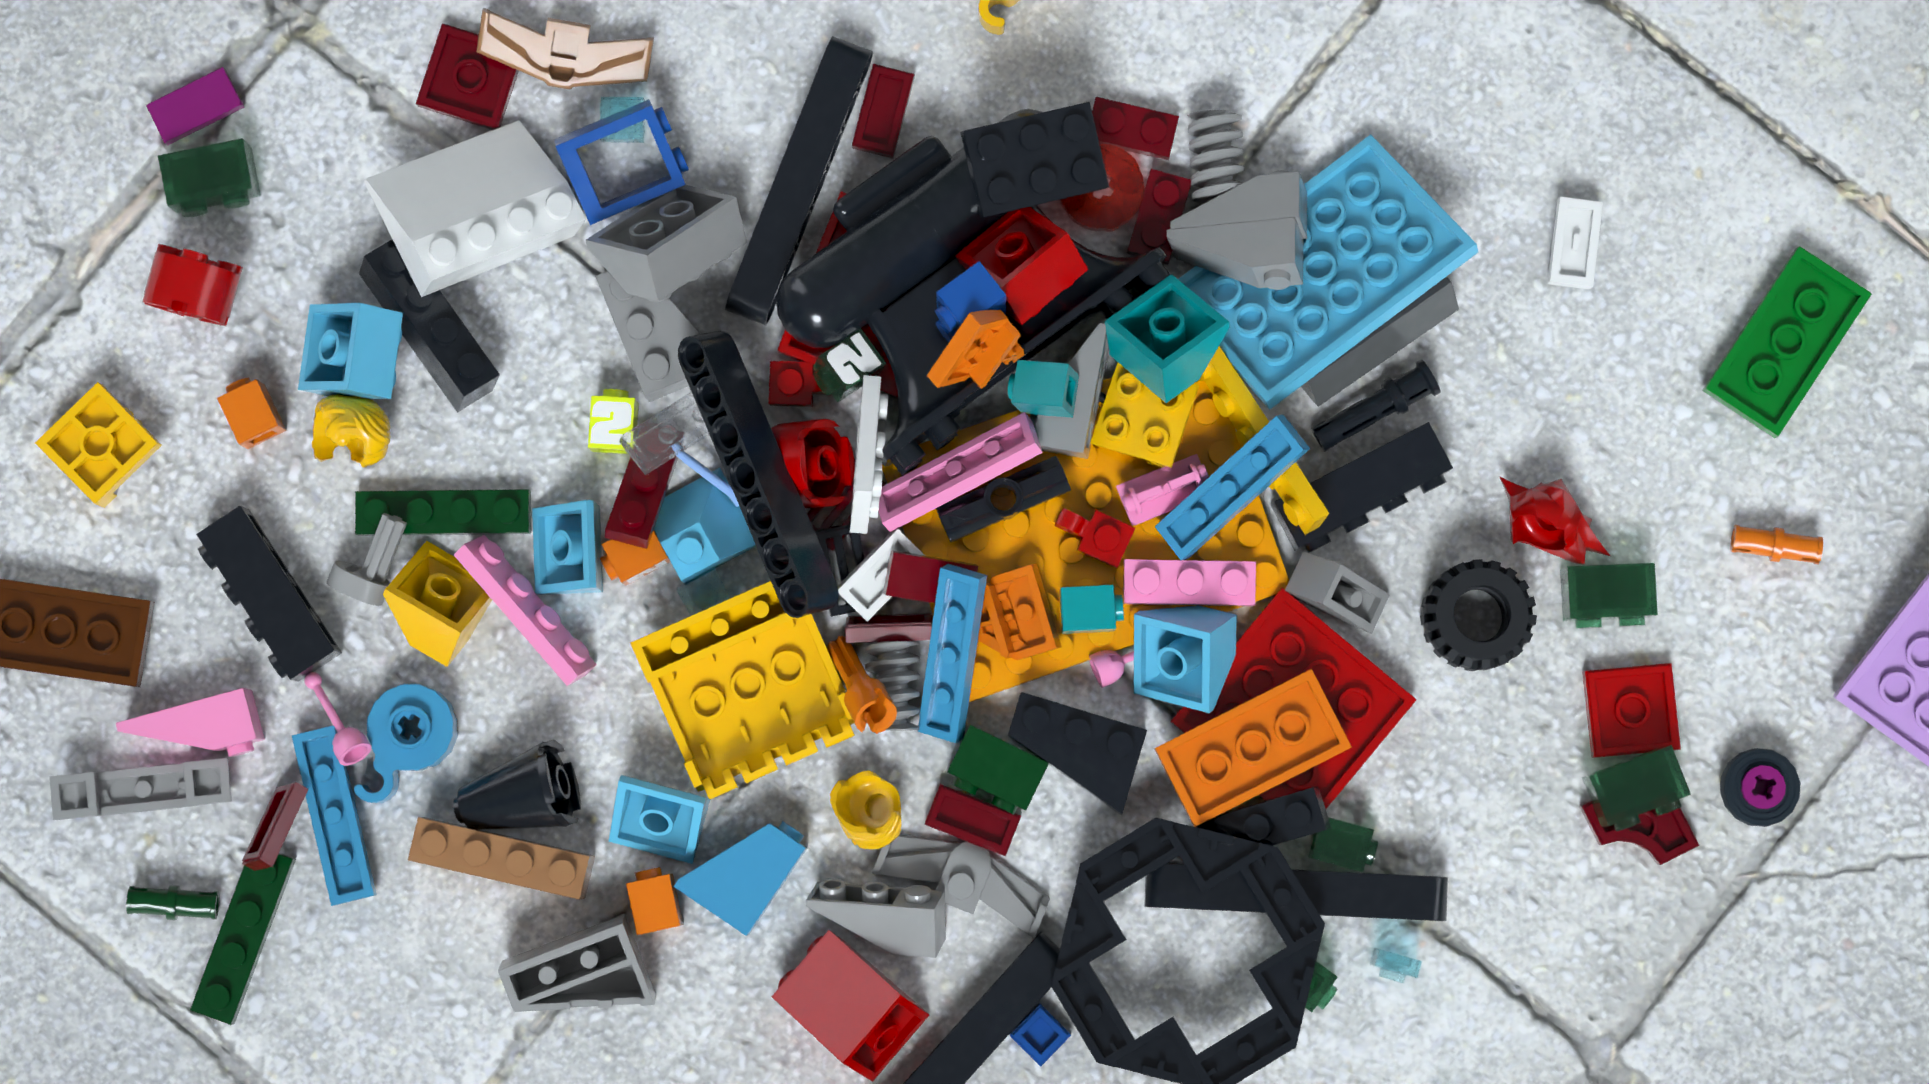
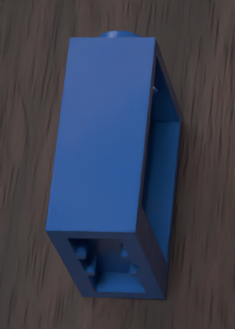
M649 99L554 139L555 147L590 225L686 185L681 173L689 169L679 146L671 149L664 135L672 131L662 107L654 110ZM647 120L670 175L601 204L577 148Z

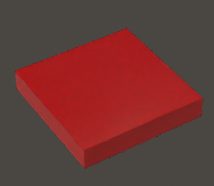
M1671 663L1582 672L1591 758L1681 750Z

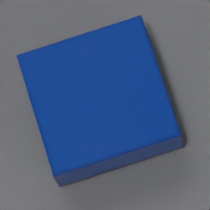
M1039 1004L1009 1036L1039 1066H1042L1064 1044L1071 1034Z

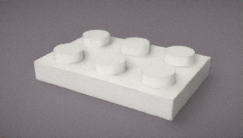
M863 376L850 533L867 534L869 518H878L883 476L880 458L883 459L884 457L882 449L885 446L886 432L884 430L888 407V394H880L881 377Z

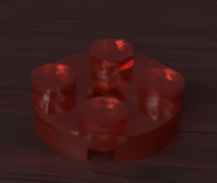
M1100 144L1106 175L1110 180L1109 188L1114 192L1111 196L1103 195L1101 199L1094 197V192L1060 199V204L1068 217L1077 225L1091 231L1113 232L1119 229L1120 226L1128 223L1137 214L1143 201L1145 188L1143 175L1139 170L1140 167L1131 154L1114 145Z

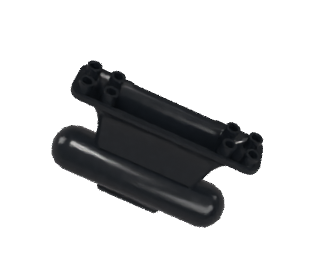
M1022 109L1007 115L999 122L1042 113V111ZM934 136L922 139L837 200L833 206V212L846 229V232L792 270L780 283L776 295L777 315L785 330L798 342L812 348H829L843 342L866 324L869 325L888 358L897 385L899 399L896 430L888 443L883 447L882 453L884 457L883 459L880 458L884 467L893 463L902 476L923 462L922 458L926 454L919 446L920 443L928 438L937 451L958 436L957 432L961 429L954 420V418L959 416L960 411L1013 373L1017 366V361L1015 363L1010 361L1008 365L1002 362L987 385L982 389L979 388L971 377L965 381L937 388L927 377V374L949 343L935 323L939 320L935 313L937 309L936 292L966 271L955 255L1008 213L1005 212L980 218L964 147L951 156L941 141ZM1038 205L1030 206L1032 209H1034L1035 211H1037L1038 213H1040L1042 216H1044L1045 218H1047L1048 220H1050V219L1042 212V210L1038 207ZM1071 238L1088 271L1023 325L1006 314L1010 323L1021 335L1017 341L1024 349L1025 355L1019 360L1029 361L1081 322H1087L1099 312H1102L1106 319L1110 318L1135 300L1129 292L1133 287H1136L1142 295L1170 275L1162 265L1167 255L1160 247L1132 257H1113L1088 249Z

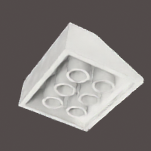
M519 120L368 177L364 181L421 297L575 236L586 220L567 180Z

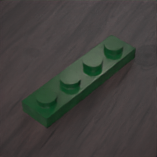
M529 489L355 491V535L374 536L383 513L402 518V521L407 522L403 535L531 534V491Z
M279 853L273 867L256 871L244 865L190 1008L191 1011L229 1025L235 1024L294 867L295 858Z

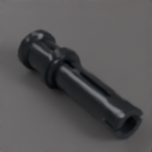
M1422 359L1417 361L1414 369L1394 380L1390 377L1385 379L1384 383L1381 384L1382 389L1374 392V394L1342 410L1328 420L1311 427L1312 433L1323 451H1328L1348 437L1350 438L1394 412L1396 414L1408 412V406L1429 394L1433 396L1440 394L1439 385L1427 364Z

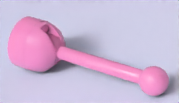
M1103 650L1089 656L1091 669L1101 688L1113 684L1121 678L1125 664L1134 660V651L1121 656L1115 651Z
M316 672L308 673L305 676L304 683L306 687L314 690L337 731L332 745L333 752L339 763L343 766H349L363 760L371 751V745L366 736L356 728L344 727L321 687V676Z

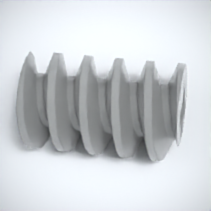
M1205 110L1187 115L1189 118L1196 120L1188 125V133L1197 137L1189 142V150L1198 154L1190 159V167L1199 171L1191 176V184L1201 188L1192 193V201L1206 203L1244 183L1233 180V175L1245 171V166L1232 163V158L1244 154V149L1231 146V141L1243 137V132L1230 129V124L1242 120V115L1226 110Z
M884 641L865 647V653L877 657V660L865 664V670L877 675L874 679L880 680L885 685L897 709L895 721L886 730H919V726L907 722V718L919 714L920 709L907 704V700L920 696V692L907 687V683L920 679V674L908 670L907 665L920 661V656L907 652V648L920 644V642Z

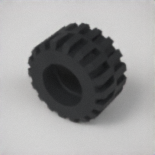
M1482 559L1466 563L1462 562L1448 569L1437 580L1433 581L1428 588L1427 596L1423 598L1421 607H1424V612L1420 616L1421 625L1425 626L1426 634H1423L1427 643L1431 642L1435 648L1433 652L1439 658H1445L1448 660L1447 664L1455 668L1462 667L1466 671H1484L1506 664L1523 651V646L1529 643L1533 636V633L1530 632L1532 626L1536 625L1537 615H1533L1532 607L1536 606L1534 596L1529 597L1526 590L1530 587L1525 580L1520 581L1515 576L1517 574L1515 570L1510 567L1507 569L1501 567L1500 562L1493 560L1483 562ZM1471 590H1481L1488 593L1497 601L1501 609L1502 622L1500 629L1494 637L1486 641H1473L1460 632L1455 623L1454 608L1456 601L1461 595Z

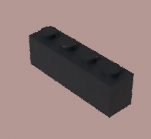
M393 239L366 254L363 258L359 275L383 308L403 313L401 324L402 336L457 413L492 392L500 374L441 291L438 290L421 297Z
M1427 422L1311 482L1310 485L1329 512L1321 526L1305 535L1299 525L1295 526L1289 521L1283 508L1284 502L1281 498L1274 501L1271 507L1294 551L1305 546L1307 552L1310 553L1331 542L1329 533L1341 527H1344L1346 533H1349L1370 522L1366 514L1382 507L1386 514L1408 502L1405 494L1419 487L1423 494L1446 483L1444 474L1453 469V466L1430 423Z
M240 505L196 534L203 544L198 548L201 557L212 570L216 567L220 570L226 580L221 584L222 589L235 606L239 603L242 604L249 615V618L244 620L247 628L258 642L263 639L273 652V654L268 656V659L281 678L288 675L290 680L299 682L308 673L316 671L342 654L340 648L249 509Z

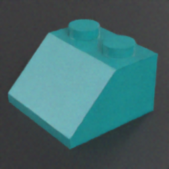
M1172 274L1105 320L1109 355L1165 403L1172 400L1201 378L1230 328L1229 321Z

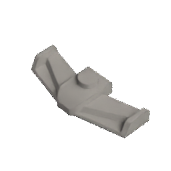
M899 834L890 844L882 847L872 874L938 883L936 891H944L945 904L970 914H974L980 899L1034 939L1050 900V897L990 855L988 849L967 841L960 843Z

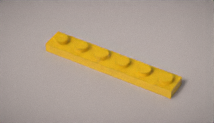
M1219 346L1199 380L1205 381L1213 393L1212 399L1216 409L1223 417L1228 416L1237 430V440L1240 446L1243 447L1269 421ZM1296 462L1268 486L1272 490L1275 489L1283 500V508L1289 521L1295 526L1299 525L1305 535L1319 528L1329 515L1326 507Z

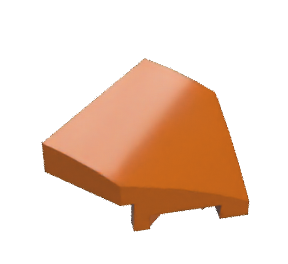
M1001 310L970 312L927 374V377L937 388L962 382L971 377L979 388L982 389L987 385L1002 362L1005 365H1008L1010 361L1015 363L1025 355L1024 349L1017 341L1021 335Z
M1030 564L993 576L986 583L978 641L999 652L1004 658L1022 660L1062 647L1037 564Z

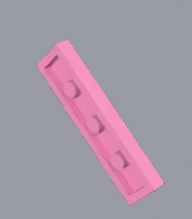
M1024 412L883 486L879 499V515L882 524L889 532H892L1043 453L1032 420Z
M483 535L465 543L454 554L456 559L567 686L586 676L597 665L589 656L587 647L568 632L561 624L559 615L542 602L533 591L529 580L515 571L504 558L502 549L496 543Z

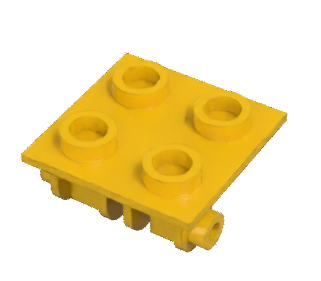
M1117 362L1090 444L1146 460L1148 464L1159 468H1164V466L1172 468L1199 385L1192 384L1172 400L1165 403Z

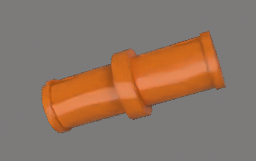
M1734 525L1730 551L1733 553L1740 552L1768 556L1769 561L1779 562L1782 558L1819 565L1823 552V537L1785 533L1784 528L1774 527L1773 531Z

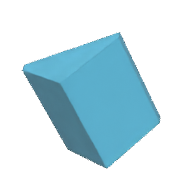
M583 500L532 508L535 594L603 592L602 562L600 560V557H602L600 506L594 500Z
M621 775L618 781L608 842L693 864L711 799Z

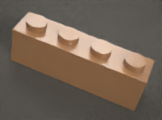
M418 817L408 856V861L579 900L586 898L595 856L488 831L471 829L466 826L426 817Z

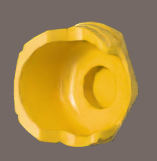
M870 770L859 772L849 777L846 781H837L830 793V803L848 839H851L854 845H858L859 848L879 849L890 844L899 836L901 832V802L898 790L891 783Z

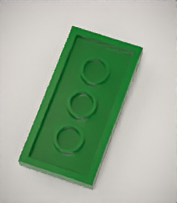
M1797 247L1702 391L1773 438L1778 437L1872 293L1802 247Z

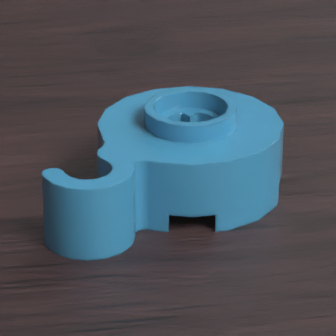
M402 684L387 690L374 702L367 718V737L375 754L374 769L382 775L384 784L382 789L376 793L367 785H356L354 792L361 800L368 803H384L390 800L399 788L398 774L400 771H423L437 766L452 752L458 738L457 718L452 704L440 692L420 684ZM416 715L421 719L418 727L423 731L418 738L415 735H411L407 739L404 735L406 729L403 724L406 719L413 720Z

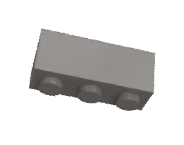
M684 185L642 203L586 239L587 248L627 294L645 298L651 302H660L670 298L674 291L687 282L700 278L702 272L717 262L728 259L732 252L747 243L737 197L689 185Z

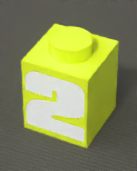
M604 389L602 396H591L588 448L592 452L632 454L637 439L639 403L635 398H628L629 391Z

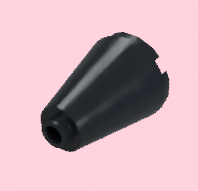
M556 740L542 742L459 788L457 798L453 800V809L457 820L460 823H464L467 828L476 830L566 827L577 823L579 818L572 817L573 811L581 810L579 786L572 763L563 764L558 753L565 751L562 745Z

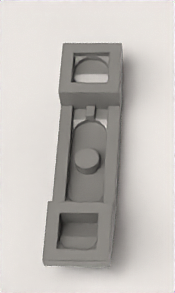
M228 758L49 776L53 820L155 811L232 801Z

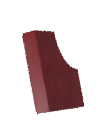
M1659 767L1579 806L1599 845L1616 841L1633 843L1647 851L1657 865H1662L1700 846Z

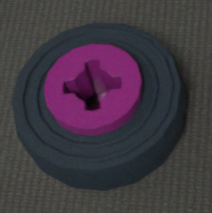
M1754 748L1739 753L1728 762L1721 775L1720 794L1724 806L1735 819L1747 825L1767 827L1782 822L1793 812L1800 798L1801 783L1796 768L1785 756L1771 749Z

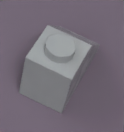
M1304 551L1285 591L1306 604L1371 634L1390 596L1342 564Z

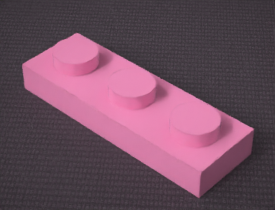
M1124 559L1123 604L1255 606L1256 562Z

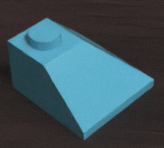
M720 467L712 471L729 484ZM701 477L664 498L654 531L680 580L685 585L756 547L740 506L736 507L725 493L705 478Z
M1199 605L1136 612L1134 614V694L1206 713L1212 712L1236 656L1237 615Z

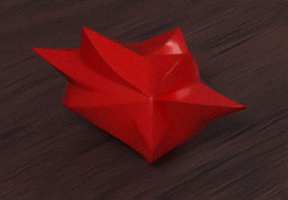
M1500 477L1509 500L1510 540L1513 544L1517 542L1529 544L1567 561L1585 565L1586 551L1611 557L1591 530L1590 524L1592 519L1581 512L1562 479L1545 484L1541 482L1534 488L1528 489Z

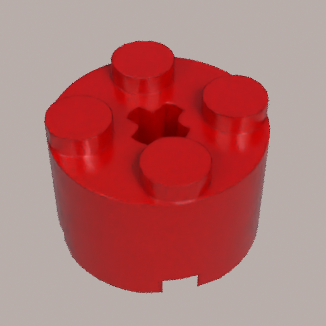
M158 244L142 302L181 316L186 315L197 318L199 321L226 326L243 267L221 260L217 262L209 260L208 255L184 248L180 250Z
M830 419L780 423L771 428L783 455L786 468L794 481L805 508L838 505L846 497L841 496L845 486H851L854 479L855 461L851 443L847 436L840 437L834 428L840 426Z

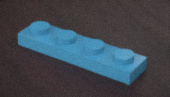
M1284 414L1275 416L1162 519L1155 528L1181 561L1190 558L1310 450V447Z
M950 564L940 568L918 724L919 730L917 732L953 743H958L964 738L987 575Z
M334 725L292 735L303 786L308 788L306 800L331 906L377 895L347 766L341 765L333 752L332 742L337 733Z

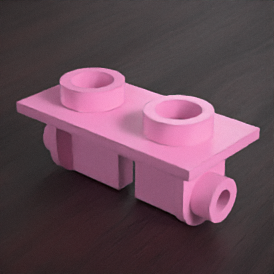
M1195 454L1173 463L1172 468L1165 466L1117 485L1116 488L1132 526H1135L1175 509L1209 476L1204 464L1201 465L1198 455Z

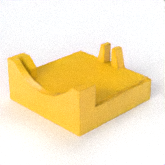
M99 382L84 394L35 442L94 504L103 508L117 496L114 492L162 446L142 425L143 423L135 418L134 414L123 406Z

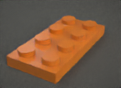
M1310 669L1154 748L1187 815L1193 826L1196 827L1352 748L1313 670Z

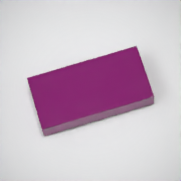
M224 67L146 105L167 146L245 108Z

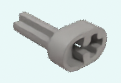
M383 513L363 566L360 567L345 561H335L326 582L328 586L361 602L381 606L385 600L383 596L384 590L390 584L386 576L407 522L402 521V518Z

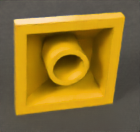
M428 541L408 561L385 588L383 593L409 645L446 667L449 666L466 645L492 601L456 557Z

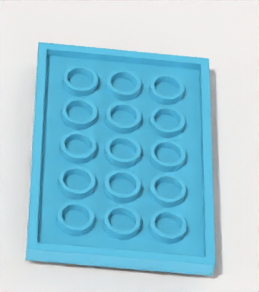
M1371 134L1304 184L1307 191V239H1303L1302 285H1292L1282 290L1257 288L1198 266L1193 267L1178 279L1229 321L1230 328L1219 346L1238 375L1269 410L1478 253L1477 244Z

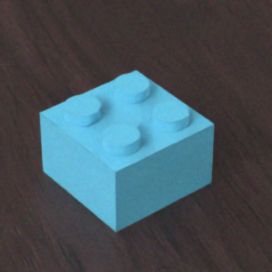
M364 303L310 304L298 390L324 396L338 394L366 399H391L392 389L396 382L395 367L398 346L402 339L401 324L403 313Z

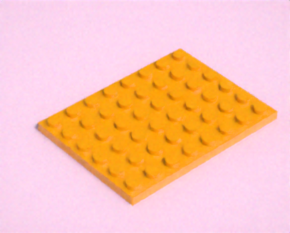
M1112 377L1103 380L1101 392L1107 395ZM1198 380L1195 384H1198L1199 388L1173 463L1197 454L1201 465L1204 464L1210 477L1241 446L1237 440L1234 425L1228 416L1223 417L1216 409L1212 399L1213 393L1205 381ZM1100 401L1098 405L1094 430L1103 404ZM1016 410L959 430L957 432L958 436L938 451L930 441L919 444L926 455L922 458L923 462L913 470L1022 413ZM1093 444L1090 446L1088 459L1042 451L1043 453L959 497L980 489L995 479L1005 478L1054 456H1057L1071 488L1070 492L1023 511L1012 519L1000 521L950 543L936 509L902 526L905 536L925 556L976 564L978 566L977 572L987 575L986 583L990 581L991 577L1030 564H1037L1062 647L1022 660H1015L1013 658H1004L999 652L978 641L969 703L1090 660V655L1099 651H1118L1133 646L1134 614L1138 611L1197 606L1123 604L1124 621H1116L1115 631L1062 634L1060 588L1114 585V595H1122L1123 597L1124 559L1180 560L1155 528L1170 512L1132 526L1116 488L1117 485L1160 469L1159 467L1148 464L1146 460ZM893 463L887 467H884L882 464L887 484L902 477ZM1000 488L991 495V503L998 510H1009L1016 503V497L1011 490ZM1259 495L1190 558L1186 559L1196 561L1256 562L1255 602L1275 596L1281 588L1285 590L1289 583L1287 572ZM1063 508L1080 515L1088 521L1091 520L1094 511L1098 510L1135 527L1118 568L1111 567L1077 551L1082 538L1054 526ZM929 602L931 611L934 616L935 603ZM1199 605L1224 612H1230L1235 609L1244 607Z

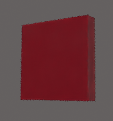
M442 23L415 104L420 108L491 130L500 128L519 70L477 53L479 34Z

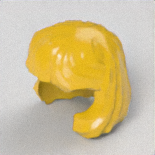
M336 394L323 398L317 403L312 428V448L315 459H318L320 462L332 459L334 457L333 451L338 446H347L351 451V460L360 463L363 468L371 466L385 457L391 439L390 422L383 409L371 399Z

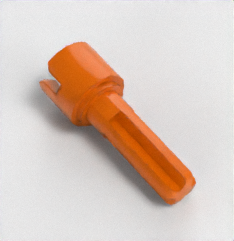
M838 636L836 641H829L827 650L847 689L844 697L845 706L857 729L863 732L867 723L871 731L876 734L885 731L893 724L897 715L896 706L885 685L878 679L870 678L852 644L846 643L845 636Z

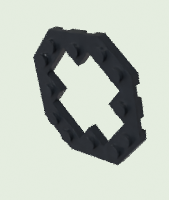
M1154 818L1080 863L1051 987L1097 1063L1180 1084H1237L1296 1048L1325 923L1278 847ZM1180 856L1202 894L1241 871L1287 946L1249 970L1272 1009L1198 1054L1195 1053L1174 1016L1135 1039L1090 965V962L1127 940L1106 906L1105 901Z

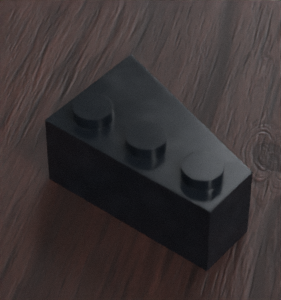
M1021 692L1008 736L1040 759L1048 762L1051 767L1058 770L1119 815H1122L1147 730Z

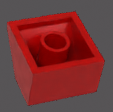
M1031 207L1009 211L955 255L959 263L966 270L978 261L981 262L1006 294V314L1021 325L1037 315L1045 305L1063 290L1072 286L1080 276L1088 271L1069 234Z

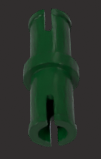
M170 885L168 889L129 886L126 911L127 914L166 915L167 920H177L178 916L216 920L219 912L220 894L218 891L180 890V886Z

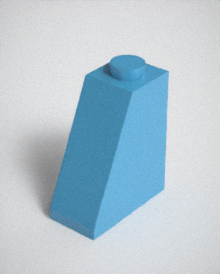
M782 821L779 827L769 823L678 879L673 887L745 936H748L807 850V847L800 843L804 835L784 821Z

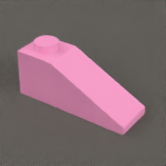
M240 688L116 723L118 732L215 751L227 750L229 757L254 751L253 743L265 740L253 692L251 689Z

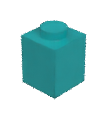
M1017 360L1016 373H1012L1008 381V397L1021 413L1073 418L1079 374L1067 363Z
M1114 585L1060 588L1062 634L1115 631L1116 621H1124L1122 595H1114Z

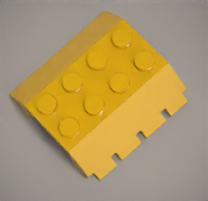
M771 581L630 642L647 682H650L683 755L685 760L684 766L694 788H696L697 792L705 790L709 799L738 788L734 776L742 774L747 784L778 770L775 762L777 757L782 756L787 766L819 752L815 741L820 738L823 739L826 748L855 736L851 727L854 721L844 702L846 690L812 614L793 618L785 613Z

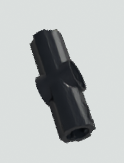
M1054 456L1005 478L995 479L980 489L937 507L936 511L950 543L995 523L1012 519L1023 511L1070 492L1071 488L1057 456ZM1000 488L1011 490L1016 497V503L1009 510H998L991 503V495L994 491Z

